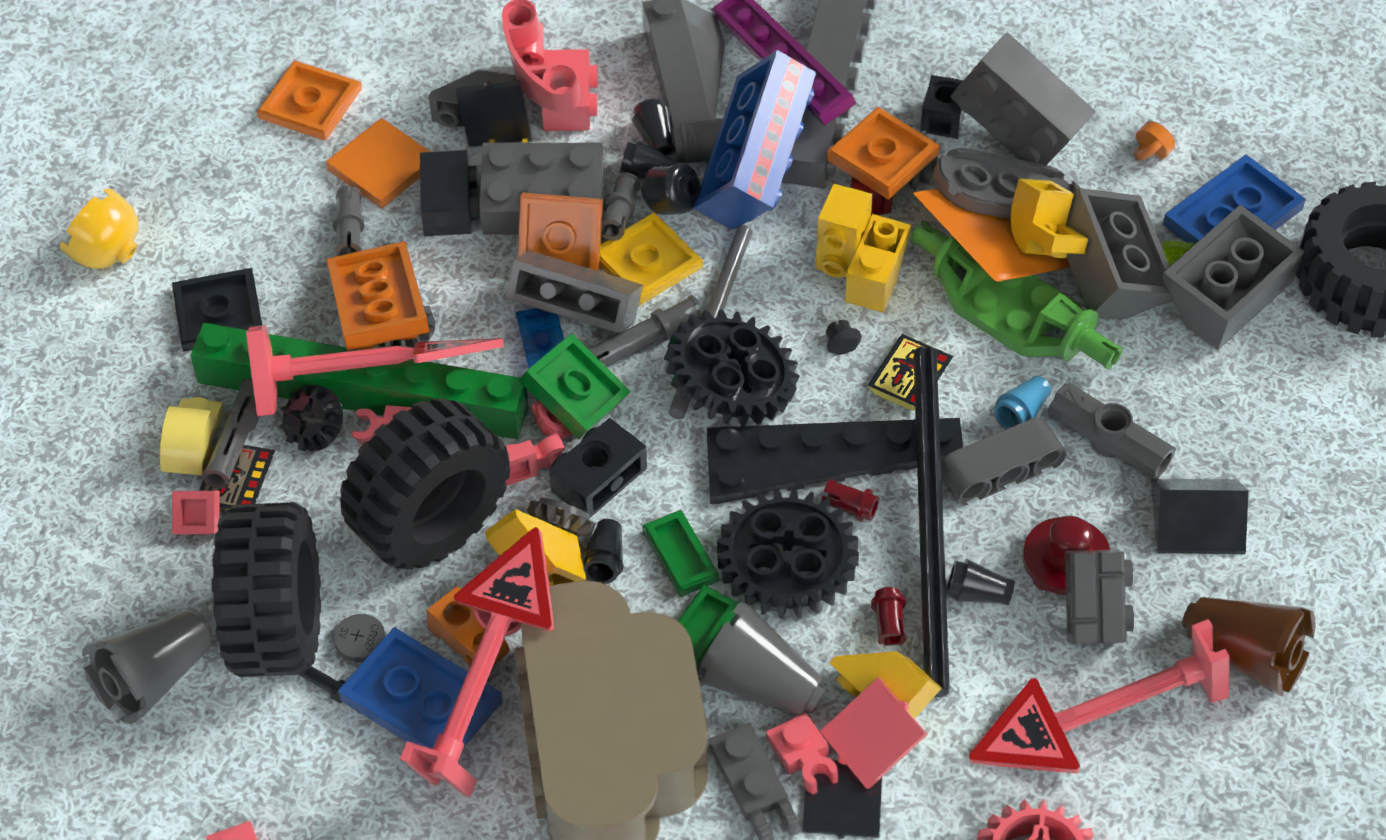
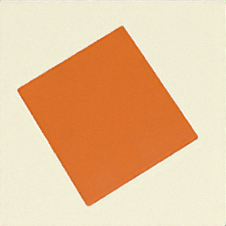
M938 188L913 193L996 282L1070 268L1067 257L1056 258L1049 255L1024 254L1018 248L1013 238L1011 219L963 209L944 197Z

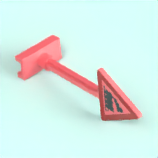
M266 325L249 327V331H246L257 416L275 414L277 410L276 382L293 380V376L399 364L414 358V363H421L504 347L503 338L416 342L413 348L390 346L291 358L290 354L273 356Z
M537 527L528 531L454 595V600L458 604L490 613L491 617L443 734H438L433 749L407 741L400 760L427 782L438 785L441 779L445 780L462 795L471 797L477 779L457 763L465 745L462 740L510 623L516 621L549 632L554 630L542 532Z
M1207 619L1192 625V655L1175 661V666L1059 713L1052 710L1039 681L1036 678H1032L971 751L969 760L973 763L999 767L1077 774L1080 772V764L1065 736V732L1183 684L1185 687L1200 682L1212 703L1229 698V655L1225 649L1216 653L1213 651V626L1210 620Z

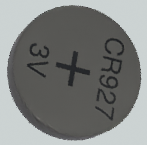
M355 614L339 623L334 632V643L337 652L344 659L351 662H364L386 637L382 623L377 618L368 614Z

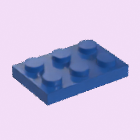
M1245 154L1165 213L1163 225L1193 247L1239 205H1242L1276 230L1303 210L1306 198Z
M393 627L338 690V694L342 702L405 742L408 741L433 749L438 734H443L468 671L396 627ZM487 683L484 686L462 740L465 744L464 747L503 702L502 693Z

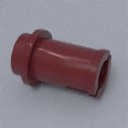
M832 479L827 482L823 492L829 494L828 496L823 495L821 502L828 498L830 500V507L842 509L846 513L855 515L856 521L862 522L863 519L871 521L874 518L879 505V497L873 495V490L867 488L863 492Z
M895 587L878 589L871 600V608L876 612L878 644H884V646L902 645L907 640L902 611L906 606V599L901 595L900 590Z

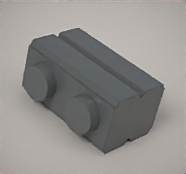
M1120 550L1065 551L1067 641L1072 644L1125 643L1126 632H1131L1134 629L1133 606L1126 605L1125 587H1132L1133 584L1132 561L1125 560L1124 552Z

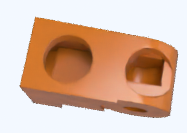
M456 586L427 609V629L438 639H442L471 666L485 629L474 616L473 608L458 604L454 600V595L460 590ZM505 638L493 666L510 652Z

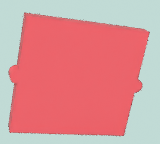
M880 678L875 679L820 731L840 756L838 758L839 763L848 765L867 789H870L928 735L907 710L909 708L908 703L902 700L899 701Z

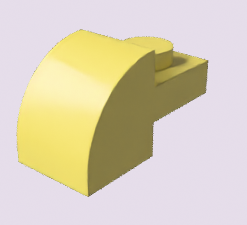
M201 397L182 398L178 407H168L160 441L161 472L203 476L214 451L213 437L223 419V402L208 401Z

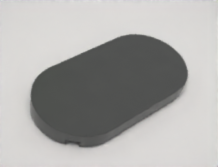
M966 148L949 150L947 155H942L938 159L933 170V180L936 187L949 201L968 211L1011 219V208L1018 179L1053 181L1072 193L1080 188L1074 181L1070 185L1063 179L1065 174L1052 166Z

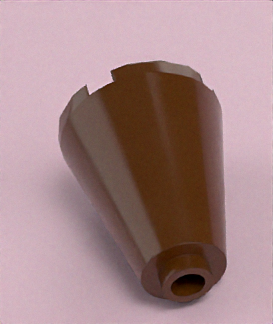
M1201 597L1196 603L1191 602L1188 605L1182 621L1183 627L1187 628L1188 639L1192 641V625L1209 619L1213 626V651L1216 653L1225 649L1229 655L1230 666L1274 694L1284 696L1283 691L1289 693L1294 688L1310 652L1303 650L1305 636L1314 638L1316 617L1312 610L1297 606Z

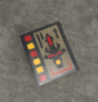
M244 445L230 477L228 487L224 489L213 488L203 480L199 491H220V512L226 511L233 505L256 504L275 450Z

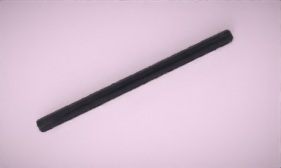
M920 346L914 350L913 361L924 672L942 688L935 697H946L949 694L950 679L937 351L931 346Z

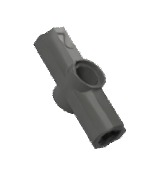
M1064 383L1056 392L1054 399L1049 405L1048 414L1089 439L1093 450L1099 455L1118 457L1153 480L1160 478L1175 455L1176 448L1133 422V416L1125 406L1118 403L1104 404L1071 383Z

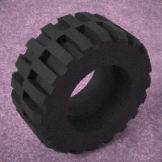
M1364 182L1358 188L1354 184L1339 189L1338 194L1335 192L1329 194L1321 200L1320 205L1314 207L1309 215L1301 240L1300 249L1305 253L1296 277L1300 279L1298 286L1304 297L1311 295L1309 305L1317 313L1324 310L1327 313L1325 319L1335 326L1342 322L1348 325L1347 331L1359 335L1361 329L1371 331L1370 337L1383 338L1386 332V271L1361 263L1348 251L1352 248L1366 246L1386 250V184L1385 186H1376V182Z
M431 399L430 403L421 401L413 404L412 409L408 411L401 410L393 415V420L387 425L382 424L374 431V437L368 443L364 442L359 448V455L356 460L350 462L346 470L347 480L342 481L340 488L341 515L344 517V522L384 563L401 569L427 567L431 561L439 562L447 558L448 553L452 550H459L467 543L466 540L473 533L477 534L484 526L482 523L488 516H492L497 508L496 503L498 499L503 497L506 491L505 480H508L510 477L509 454L507 447L504 446L500 438L462 403L448 399Z
M295 502L233 505L222 513V517L219 518L217 524L218 532L215 533V550L212 555L215 632L220 644L221 658L225 660V667L238 677L301 675L312 667L311 665L314 664L316 659L315 653L318 651V635L320 634L321 626L319 555L316 549V536L312 529L311 517L308 516L306 508Z

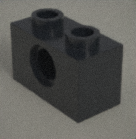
M608 418L598 428L594 427L587 431L581 442L568 453H562L554 460L549 468L551 492L566 504L588 513L590 519L647 469L646 445L611 418Z

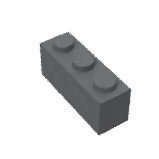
M528 251L513 261L505 299L621 334L633 325L643 284Z

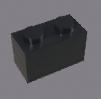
M467 150L420 153V205L424 237L472 234V220L479 219L478 196H471V189H478L477 166H469Z

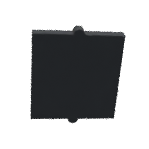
M520 80L493 84L490 81H486L484 85L456 88L457 100L469 147H481L483 143H489L490 139H495V143L522 142V138H528V141H532V132Z
M833 760L837 766V783L832 784L829 777L823 773H817L813 776L817 782V793L812 795L805 789L802 833L836 835L838 839H844L845 836L880 838L882 778L870 789H867L848 765H842L838 760Z

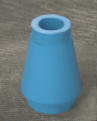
M1034 376L1030 380L1000 395L994 407V416L997 422L1004 429H1009L1034 419L1047 398L1051 395L1052 389L1050 384L1043 377Z

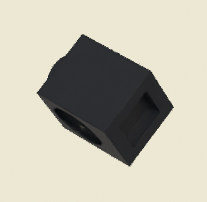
M931 75L922 106L920 132L926 130L927 134L954 139L959 138L965 112L962 111L950 96L963 80Z

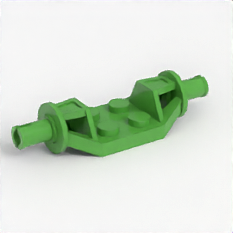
M925 220L914 229L911 235V242L936 257L933 265V274L940 278L955 313L1017 354L1025 357L1059 356L1065 361H1069L1081 351L1103 365L1107 370L1111 369L1113 364L1115 365L1120 359L1123 347L1116 345L1095 331L1099 314L1094 310H1084L1072 298L1036 275L996 282L952 235L948 237ZM959 265L967 270L963 282L954 272ZM1054 326L1066 331L1063 339L1045 335Z

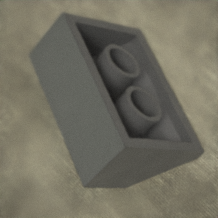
M1078 188L1073 193L1074 196L1066 225L1087 237L1088 242L1085 254L1067 253V260L1086 309H1092L1097 312L1099 318L1122 320L1173 301L1162 279L1163 273L1170 266L1142 197Z
M1239 205L1163 273L1162 279L1185 325L1215 349L1219 350L1294 281L1305 252L1242 205Z

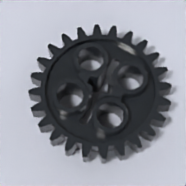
M719 309L716 318H713L705 310L700 319L692 314L687 324L680 322L676 332H673L664 356V360L669 362L665 372L674 375L670 384L672 387L684 388L680 398L682 400L689 398L696 400L693 405V410L695 411L703 406L706 407L709 419H712L719 413L722 414L724 424L727 425L732 417H737L742 427L746 426L749 417L757 425H761L764 417L773 421L778 411L783 413L797 390L796 384L800 375L795 373L798 362L789 360L792 349L779 347L783 337L775 336L771 338L768 335L770 326L766 325L761 329L755 327L756 319L754 317H751L746 323L741 321L739 312H735L733 318L730 319L727 318L722 309Z
M796 488L792 489L789 498H783L779 489H774L773 499L767 500L762 493H757V505L754 506L744 500L742 501V514L735 511L729 513V524L721 525V538L717 539V567L722 569L723 584L731 583V595L736 597L745 593V603L749 606H752L757 601L760 602L762 615H765L772 606L777 607L779 618L783 619L786 610L793 608L797 618H801L803 607L808 606L815 614H818L821 600L833 606L835 604V592L843 595L847 593L848 581L855 580V571L859 562L858 536L852 535V522H843L842 509L830 513V500L828 498L817 505L814 503V492H810L803 500L798 499ZM764 531H771V532H774V533H772V534H766V533H762V532H764ZM807 535H815V536H818V537L810 538V537H806V536H807ZM766 567L770 568V570L762 571L758 570V568ZM810 571L814 574L806 575L802 574L801 572Z

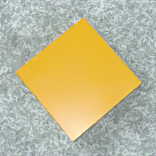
M653 212L625 229L624 235L619 240H606L601 243L599 266L609 275L643 284L639 306L703 268V259Z

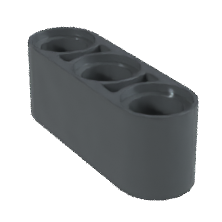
M1034 418L948 454L941 461V474L943 481L961 506L969 505L967 501L978 497L981 500L1005 490V485L1014 481L1016 484L1043 474L1041 470L1050 466L1054 469L1057 468L1065 460L1067 452L1046 421L1042 418Z

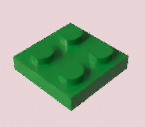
M572 333L531 366L519 379L579 440L587 431L616 408L631 392Z

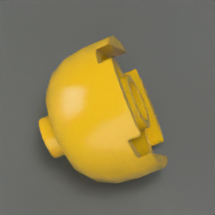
M112 188L103 190L108 196L102 201L94 196L79 211L66 230L72 236L68 245L63 241L60 243V250L84 267L93 269L108 268L118 260L124 264L134 255L138 248V244L134 242L139 232L138 217L135 210L125 198Z

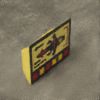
M901 334L867 386L874 394L907 409L915 410L914 350L917 347H929V345ZM935 348L937 351L939 380L954 356Z

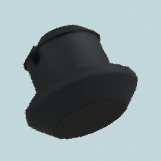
M839 320L838 324L835 321L831 322L826 329V335L829 338L827 349L833 354L842 355L854 351L862 338L860 331L856 328H851L847 320Z

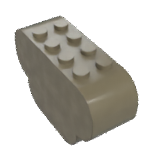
M578 581L551 586L549 590L554 630L549 632L521 623L523 647L515 648L537 819L547 818L550 840H657L660 830V817L675 815L692 807L703 795L708 781L707 724L690 636L679 622L667 615L656 612L630 613L629 606L623 596L606 584L594 581Z

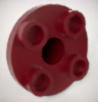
M1077 516L1055 517L1039 523L1029 532L1023 548V564L1037 588L1059 595H1066L1065 551L1111 550L1103 533L1082 518Z

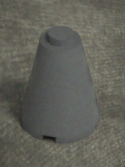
M741 601L733 611L736 613L730 624L725 622L700 664L702 669L697 672L699 682L796 716H800L804 709L812 713L826 691L818 686L823 677L748 604Z
M186 611L94 640L84 646L82 650V657L89 654L91 662L90 665L84 668L86 677L101 703L108 710L115 703L127 714L119 720L127 724H133L143 718L210 649L212 629L203 616Z

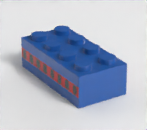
M776 50L737 76L701 183V192L698 198H696L693 209L728 228L736 229L739 225L751 222L759 215L771 211L777 206L782 196V190L779 188L783 176L787 173L793 161V156L790 155L793 144L803 130L804 124L801 122L805 108L809 105L814 95L812 85L816 72Z

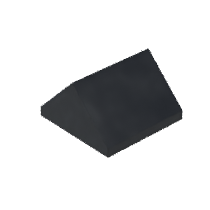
M1151 478L1158 553H1246L1249 491L1237 479L1155 478L1153 480Z

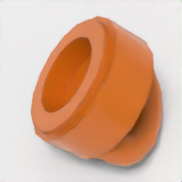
M1147 121L1136 132L1139 146L1134 151V157L1137 160L1146 159L1153 154L1161 159H1165L1175 148V140L1172 134L1157 122Z

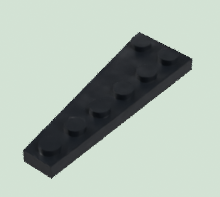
M939 418L941 461L948 454L963 448L960 418ZM915 419L706 427L710 504L757 497V493L763 494L774 491V489H787L788 491H792L793 488L803 489L805 485L826 482L830 479L842 482L845 481V478L866 474L876 476L892 473L900 469L910 470L917 468Z

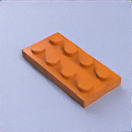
M406 241L327 258L347 351L371 349L380 343L398 339L403 341L411 340L420 334L430 332Z

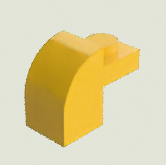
M1018 179L1011 208V229L1015 243L1024 254L1049 255L1056 258H1066L1067 253L1085 254L1088 238L1066 225L1074 194L1053 181Z

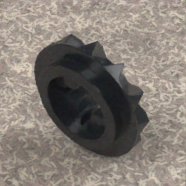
M302 385V388L298 391L289 393L290 399L285 406L280 408L283 413V422L279 426L287 436L285 441L290 444L298 443V450L316 452L327 448L337 438L343 424V409L338 397L330 389L320 385ZM312 410V413L317 418L322 419V423L315 422V424L309 423L307 425V422L300 417V413L311 412Z

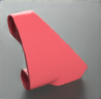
M511 0L502 10V24L516 80H520L523 93L536 104L553 112L565 113L573 110L580 103L582 96L576 71L567 64L542 65L544 63V26L538 20L536 8L529 0ZM560 87H569L564 91H555Z

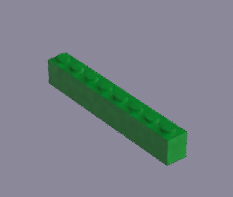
M203 323L190 354L199 384L240 390L241 382L244 379L252 378L246 331L249 330ZM268 334L273 356L290 354L291 358L347 352L346 347ZM409 359L399 364L293 376V380L276 382L277 397L290 399L289 393L298 391L302 388V385H320L334 392L342 405V409L352 411L370 409L376 415L384 416L386 405L412 407L413 404L421 401L430 403L431 399L453 400L462 403L496 436L517 440L519 439L529 408L527 388L519 381L520 377L428 361L414 363V359Z

